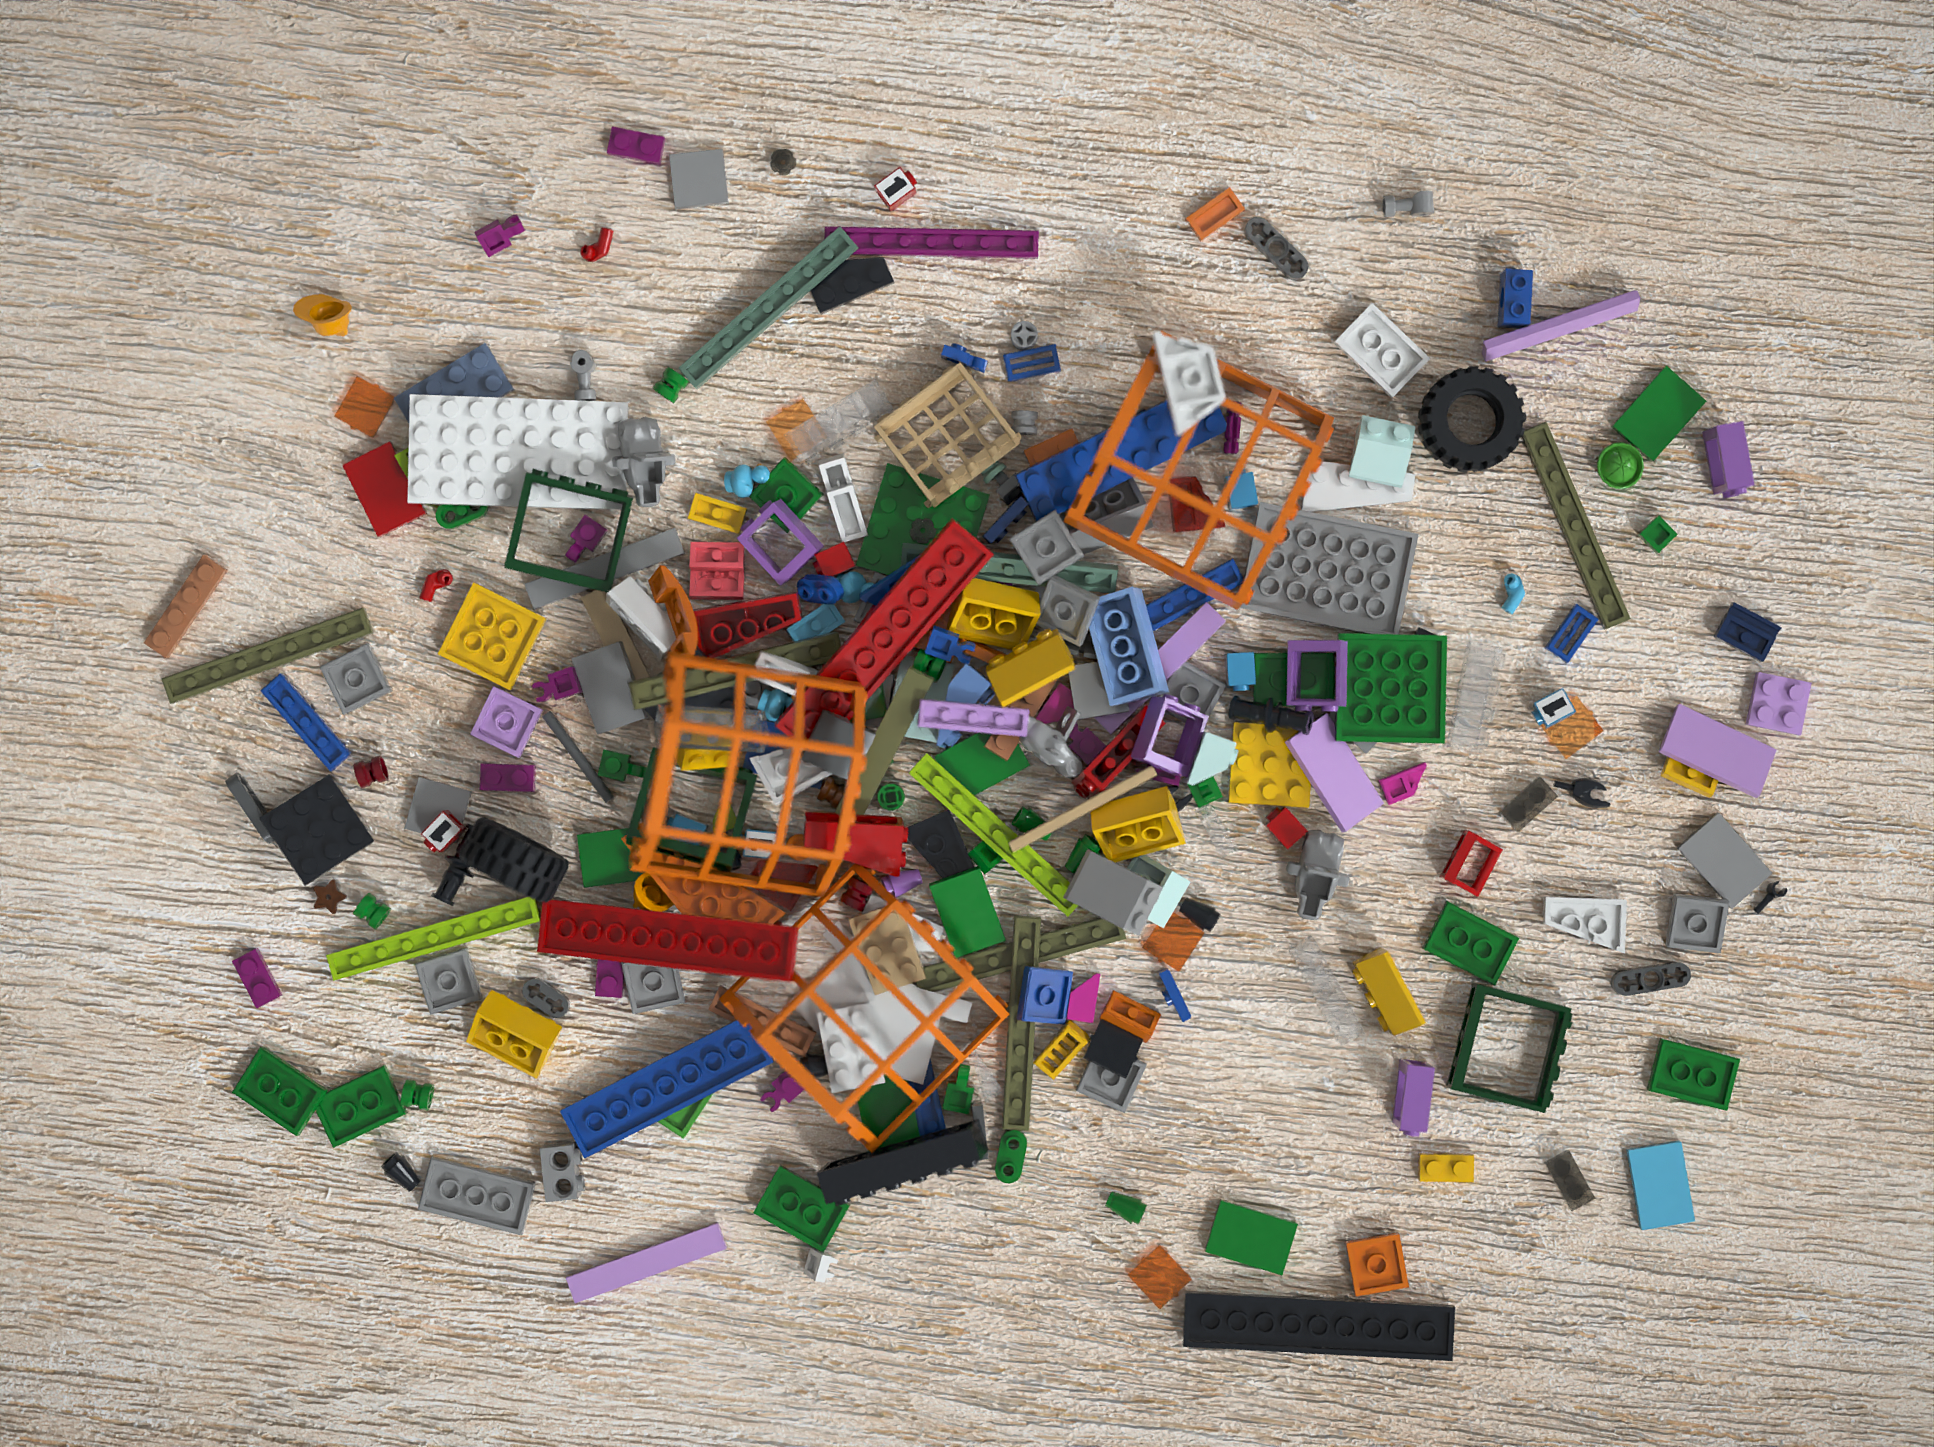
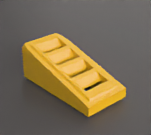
M1068 1020L1033 1063L1054 1080L1088 1043L1090 1036L1072 1020ZM1067 1033L1074 1037L1078 1042L1076 1043L1071 1037L1067 1035ZM1061 1040L1064 1041L1072 1049L1070 1051L1067 1050L1059 1042ZM1053 1048L1064 1056L1063 1060L1052 1051ZM1048 1056L1058 1066L1054 1068L1044 1058Z

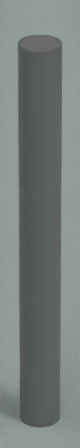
M549 711L542 716L604 802L607 803L613 799V794L554 714Z

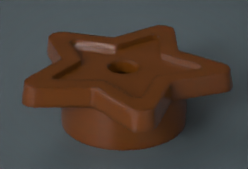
M332 879L326 886L315 885L313 887L317 895V900L314 904L315 909L326 907L332 914H336L339 902L347 898V895L340 892L337 888L335 879ZM328 894L331 895L330 899L326 898Z

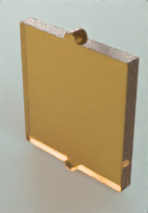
M356 376L334 417L349 424L352 430L357 429L374 438L395 401L394 396L380 389L378 384L373 385Z
M804 399L799 400L788 408L783 407L782 412L766 421L790 461L806 452H812L813 447L828 439Z
M1578 696L1570 700L1576 710L1574 715L1547 729L1543 724L1540 725L1550 738L1549 743L1554 744L1565 759L1569 758L1604 731L1592 716L1593 712L1591 710L1588 711Z
M1173 912L1164 928L1156 925L1142 948L1157 957L1158 962H1165L1180 972L1201 940L1204 932L1189 923L1188 918L1183 919Z
M1160 1244L1146 1257H1141V1262L1127 1274L1159 1309L1173 1297H1178V1292L1192 1280Z

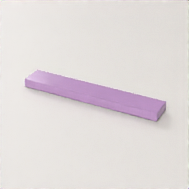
M1637 290L1484 340L1482 356L1486 362L1638 311L1640 295Z
M1207 602L1158 650L1166 681L1226 622ZM1148 699L1128 703L1129 712L1094 718L1112 735Z
M717 1222L567 1276L566 1280L574 1303H578L725 1250L727 1245Z

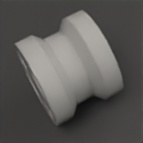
M1029 321L1018 322L1011 331L1012 344L1019 350L1031 349L1037 342V328Z
M1012 411L1011 417L1014 420V425L1011 428L1015 433L1019 432L1021 435L1037 434L1035 420L1038 418V412Z

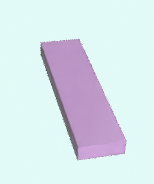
M920 699L918 727L1027 737L1029 709Z

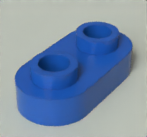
M807 574L797 582L799 596L810 603L833 605L844 596L843 586L832 576Z

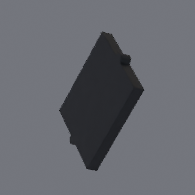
M1101 1019L1094 1035H1091L1089 1038L1091 1042L1083 1058L1126 1079L1133 1062L1135 1063L1138 1060L1136 1055L1144 1039Z

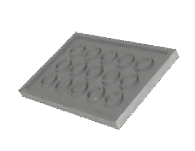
M1260 502L1255 527L1270 534L1283 506ZM1298 510L1293 521L1288 519L1284 527L1288 532L1282 544L1276 543L1251 589L1254 590L1251 600L1248 605L1243 603L1240 607L1242 609L1366 634H1399L1419 534ZM1252 537L1244 580L1265 542L1255 537Z

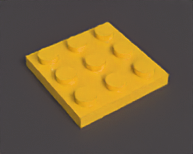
M473 582L438 655L508 690H512L547 618Z
M1233 722L1232 741L1237 743L1235 749H1238V754L1234 764H1230L1229 803L1309 808L1311 783L1285 744L1286 740L1299 732L1298 730H1286L1277 726L1272 733H1268L1265 730L1264 724Z

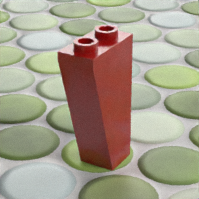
M1147 705L1123 727L1071 782L1075 786V792L1080 797L1090 799L1101 793L1133 759L1131 754L1148 708ZM1163 720L1161 721L1159 730L1166 724Z
M805 812L804 847L833 851L840 814ZM856 814L854 824L849 825L850 847L848 852L844 851L843 860L894 877H900V867L905 868L906 852L902 851V842H907L908 826L903 825L902 817Z

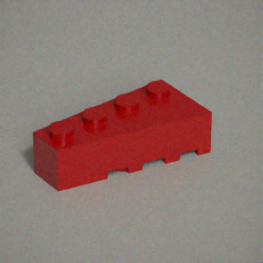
M798 591L693 609L698 631L697 646L707 658L712 659L798 622L803 618Z

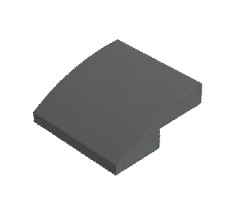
M823 709L808 740L853 747V723L849 722L846 717ZM865 727L863 756H866L876 736L873 730ZM803 750L800 756L802 759L847 780L851 756Z

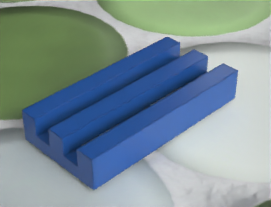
M1056 344L1003 355L1008 382L1061 371ZM1052 352L1050 357L1010 364V360ZM1054 362V366L1012 374V370Z
M1574 604L1545 646V649L1562 659L1563 662L1569 663L1598 621V618L1578 604ZM1577 612H1579L1581 615L1578 617V619L1576 620L1572 628L1569 630L1565 638L1562 640L1558 648H1555L1554 645L1559 640L1563 632L1566 630V628L1568 627L1572 619L1575 617ZM1585 618L1589 619V622L1565 655L1562 651Z

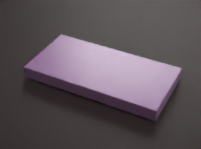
M1678 704L1673 712L1659 753L1757 798L1762 792L1777 749L1682 704Z
M1328 713L1313 721L1309 735H1304L1302 731H1299L1286 740L1285 744L1343 833L1383 805L1384 802L1345 741H1335L1336 726Z

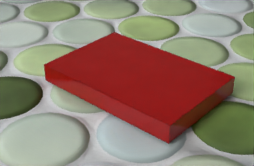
M391 441L342 465L379 538L427 514L423 504L408 503V479L394 456L397 452Z

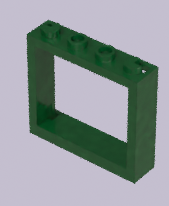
M533 469L532 474L526 472L504 568L608 593L612 589L633 498L627 497L628 491L613 488L612 493L601 491L602 485L587 481L585 487L574 484V478L559 475L558 480L548 478L549 472ZM532 482L622 504L605 580L515 559Z
M656 747L652 748L626 835L627 845H632L633 837L644 838V834H641V830H638L650 790L657 753ZM675 758L674 766L679 767V765H678V763H677V761H676V758ZM727 767L692 771L725 779ZM743 767L736 769L734 782L746 785L731 836L741 838L757 780V775L753 774V771ZM660 836L654 852L702 865L709 848ZM729 846L727 853L718 851L711 867L731 872L738 847Z
M1472 982L1446 1086L1455 1091L1546 1113L1547 1107L1549 1108L1550 1102L1553 1101L1554 1093L1551 1092L1553 1081L1556 1082L1560 1074V1066H1558L1559 1057L1564 1055L1567 1046V1040L1564 1039L1566 1029H1570L1573 1023L1571 1022L1572 1008ZM1486 994L1556 1012L1534 1100L1464 1082Z

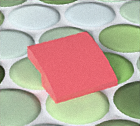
M691 542L689 564L690 599L744 600L745 547L740 542Z

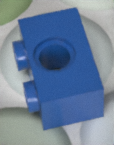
M1505 269L1500 274L1497 328L1520 329L1530 325L1533 270Z

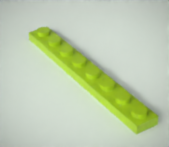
M926 752L908 773L1068 917L1078 907V905L1063 898L1071 882L1030 845L1014 853L1009 843L1011 840L1019 837V835Z
M525 897L326 955L333 981L533 924L539 922L541 918L536 900Z

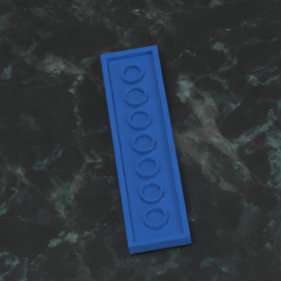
M1167 399L1133 416L1114 456L1144 471L1171 459L1183 434L1180 436L1175 434ZM1219 406L1199 420L1184 452L1226 432L1227 423ZM1110 428L1014 474L1036 522L1054 510L1060 514L1070 509L1086 475H1093V473L1089 472V469ZM1109 464L1093 497L1134 476Z
M735 1020L560 1110V1113L585 1159L773 1063L775 1059L751 1036L749 1032L751 1026L749 1024L744 1028L738 1020Z

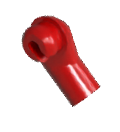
M601 228L598 242L582 246L580 250L581 257L588 262H595L605 257L609 253L614 231Z
M441 569L428 574L419 598L432 602L436 589L452 583L453 576L450 571Z

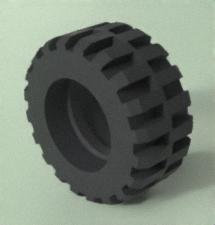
M1469 366L1467 369L1459 368L1442 377L1424 396L1421 402L1423 404L1422 408L1418 413V419H1420V425L1418 426L1419 434L1423 435L1424 441L1422 443L1425 449L1429 448L1432 452L1431 456L1436 461L1438 459L1441 460L1443 466L1449 469L1452 467L1456 468L1459 472L1482 471L1506 459L1519 445V438L1523 437L1525 431L1523 422L1526 421V413L1522 412V406L1525 404L1523 398H1518L1515 392L1518 390L1514 384L1509 385L1506 382L1507 377L1503 374L1496 375L1493 373V369L1487 367L1484 369H1479L1478 366ZM1464 395H1476L1484 399L1493 409L1496 426L1493 434L1485 442L1469 445L1458 440L1451 432L1447 421V413L1449 407L1457 398Z
M485 817L475 821L459 852L460 859L471 868L518 893L544 903L553 899L569 868L568 860L555 851L503 824Z

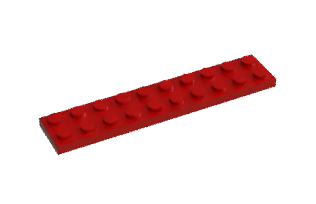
M951 519L816 675L860 682L864 686L865 691H867L868 700L994 554L954 519ZM806 686L804 688L803 739H809L823 709L850 720L854 716L853 711L850 709L852 693ZM795 700L774 723L778 729L791 738H794Z
M552 899L547 903L542 902L537 952L793 982L799 927Z

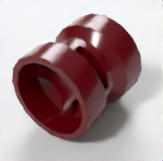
M381 755L373 757L369 762L359 761L353 765L357 782L361 788L369 787L376 781L382 783L389 780L387 766Z
M851 877L847 883L848 889L842 893L839 901L863 912L866 906L865 900L867 896L872 894L873 889L866 882Z

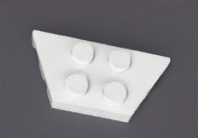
M1157 331L1153 332L1152 338L1175 434L1180 436L1222 404L1226 398L1213 346L1203 343L1195 344L1188 339L1180 337L1178 339L1162 335V332Z

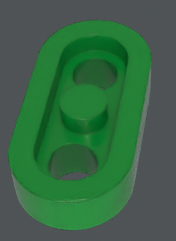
M440 505L436 510V520L443 528L456 529L484 517L489 510V506H480L478 510L473 511L471 505ZM453 511L455 519L448 521L447 514Z
M1007 1130L1003 1133L1000 1140L995 1173L997 1178L1003 1183H1014L1022 1174L1027 1139L1020 1130ZM1016 1139L1019 1142L1018 1147L1011 1148L1008 1144L1009 1141ZM1012 1166L1014 1169L1013 1173L1010 1175L1005 1174L1003 1171L1004 1167Z

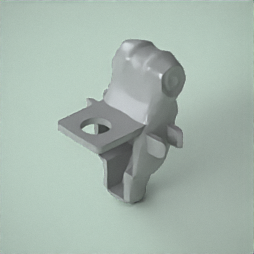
M642 417L641 419L628 418L619 423L618 437L621 442L622 456L612 458L613 467L623 470L628 485L634 491L636 503L640 507H653L659 504V490L665 480L666 466L674 465L676 462L675 454L662 450L660 441L661 431L657 420L648 417Z
M1067 706L1055 729L1029 716L1027 737L1019 736V741L1025 749L1033 751V754L1041 762L1053 765L1057 773L1066 778H1074L1082 771L1081 759L1066 744V740L1078 720L1080 712Z
M1309 830L1304 838L1299 863L1289 861L1287 864V872L1296 876L1295 892L1299 898L1297 913L1304 919H1319L1322 915L1323 905L1332 898L1336 886L1347 887L1350 878L1348 875L1339 872L1344 851V839L1335 833L1329 834L1321 830Z

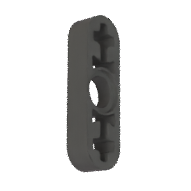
M1254 217L1248 221L1245 227L1246 238L1288 279L1293 281L1302 279L1308 271L1306 258L1264 218ZM1251 225L1256 227L1262 225L1263 229L1261 232L1266 237L1269 233L1273 235L1267 240L1265 246L1261 244L1264 238L1260 234L1255 236L1251 234L1253 230ZM1272 242H1280L1284 247L1283 254L1280 256L1272 255L1269 251V245ZM1290 252L1293 255L1289 257V260L1294 264L1300 262L1302 264L1300 267L1302 272L1296 271L1291 273V264L1286 260L1284 265H1282L1279 261H1282Z
M238 772L225 780L227 787L260 836L268 844H271L274 840L259 820L260 817L268 812L244 777Z
M1680 962L1622 970L1612 976L1611 987L1616 993L1623 996L1683 987L1689 983L1691 971L1687 965ZM1676 967L1684 972V975L1679 977L1680 981L1677 982L1676 978H1664L1661 969H1664L1665 974L1674 973ZM1649 971H1654L1658 976V981L1654 986H1647L1644 982V976ZM1623 976L1627 980L1637 979L1638 984H1628L1627 990L1618 986V982L1622 981Z

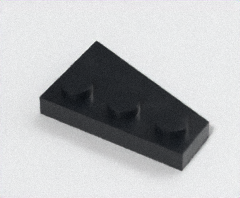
M884 257L845 260L811 290V293L822 315L894 284V280Z
M949 809L908 827V840L942 879L974 868Z

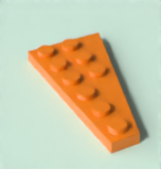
M643 822L639 824L638 830L642 829ZM625 835V836H624L623 838H621V839H622V841L626 844V835ZM657 852L653 853L650 860L697 868L701 867V864ZM649 873L681 914L774 924L787 914L744 886Z

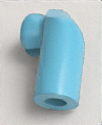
M1510 573L1504 578L1508 598L1501 608L1513 615L1525 596V590L1521 578L1516 574Z

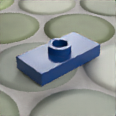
M1164 968L1157 971L1166 990L1162 991V994L1168 1006L1174 1005L1182 1022L1191 1019V1014L1170 970Z

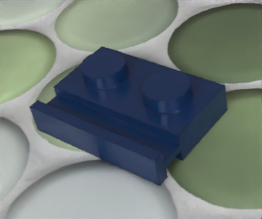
M1018 497L981 537L989 544L993 541L999 543L1008 533L1005 528L1012 521L1017 523L1027 513L1024 508L1028 503L1022 497Z
M1732 602L1713 637L1759 662H1764L1782 627Z

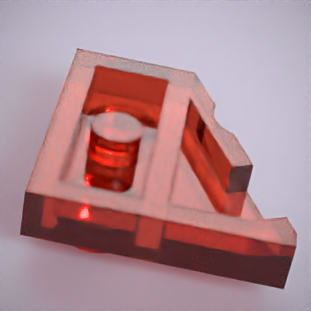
M1196 476L1172 478L1169 480L1168 483L1213 505L1210 498L1204 494L1203 487ZM1169 494L1173 533L1203 530L1210 515ZM1218 519L1213 529L1225 528V522Z
M758 860L750 875L760 876L767 860ZM776 862L769 878L809 883L818 867L809 864ZM754 888L789 911H792L802 895Z

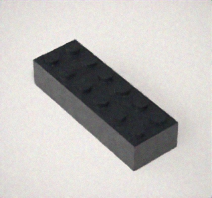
M977 1119L880 1147L873 1153L866 1151L828 1162L816 1174L825 1203L830 1204L834 1202L835 1206H840L850 1202V1198L860 1195L861 1199L871 1197L876 1194L877 1190L886 1188V1191H892L902 1187V1183L910 1180L912 1184H917L927 1180V1176L937 1173V1176L941 1177L952 1173L953 1169L962 1166L963 1169L979 1165L978 1161L983 1160V1156L989 1149L980 1121Z

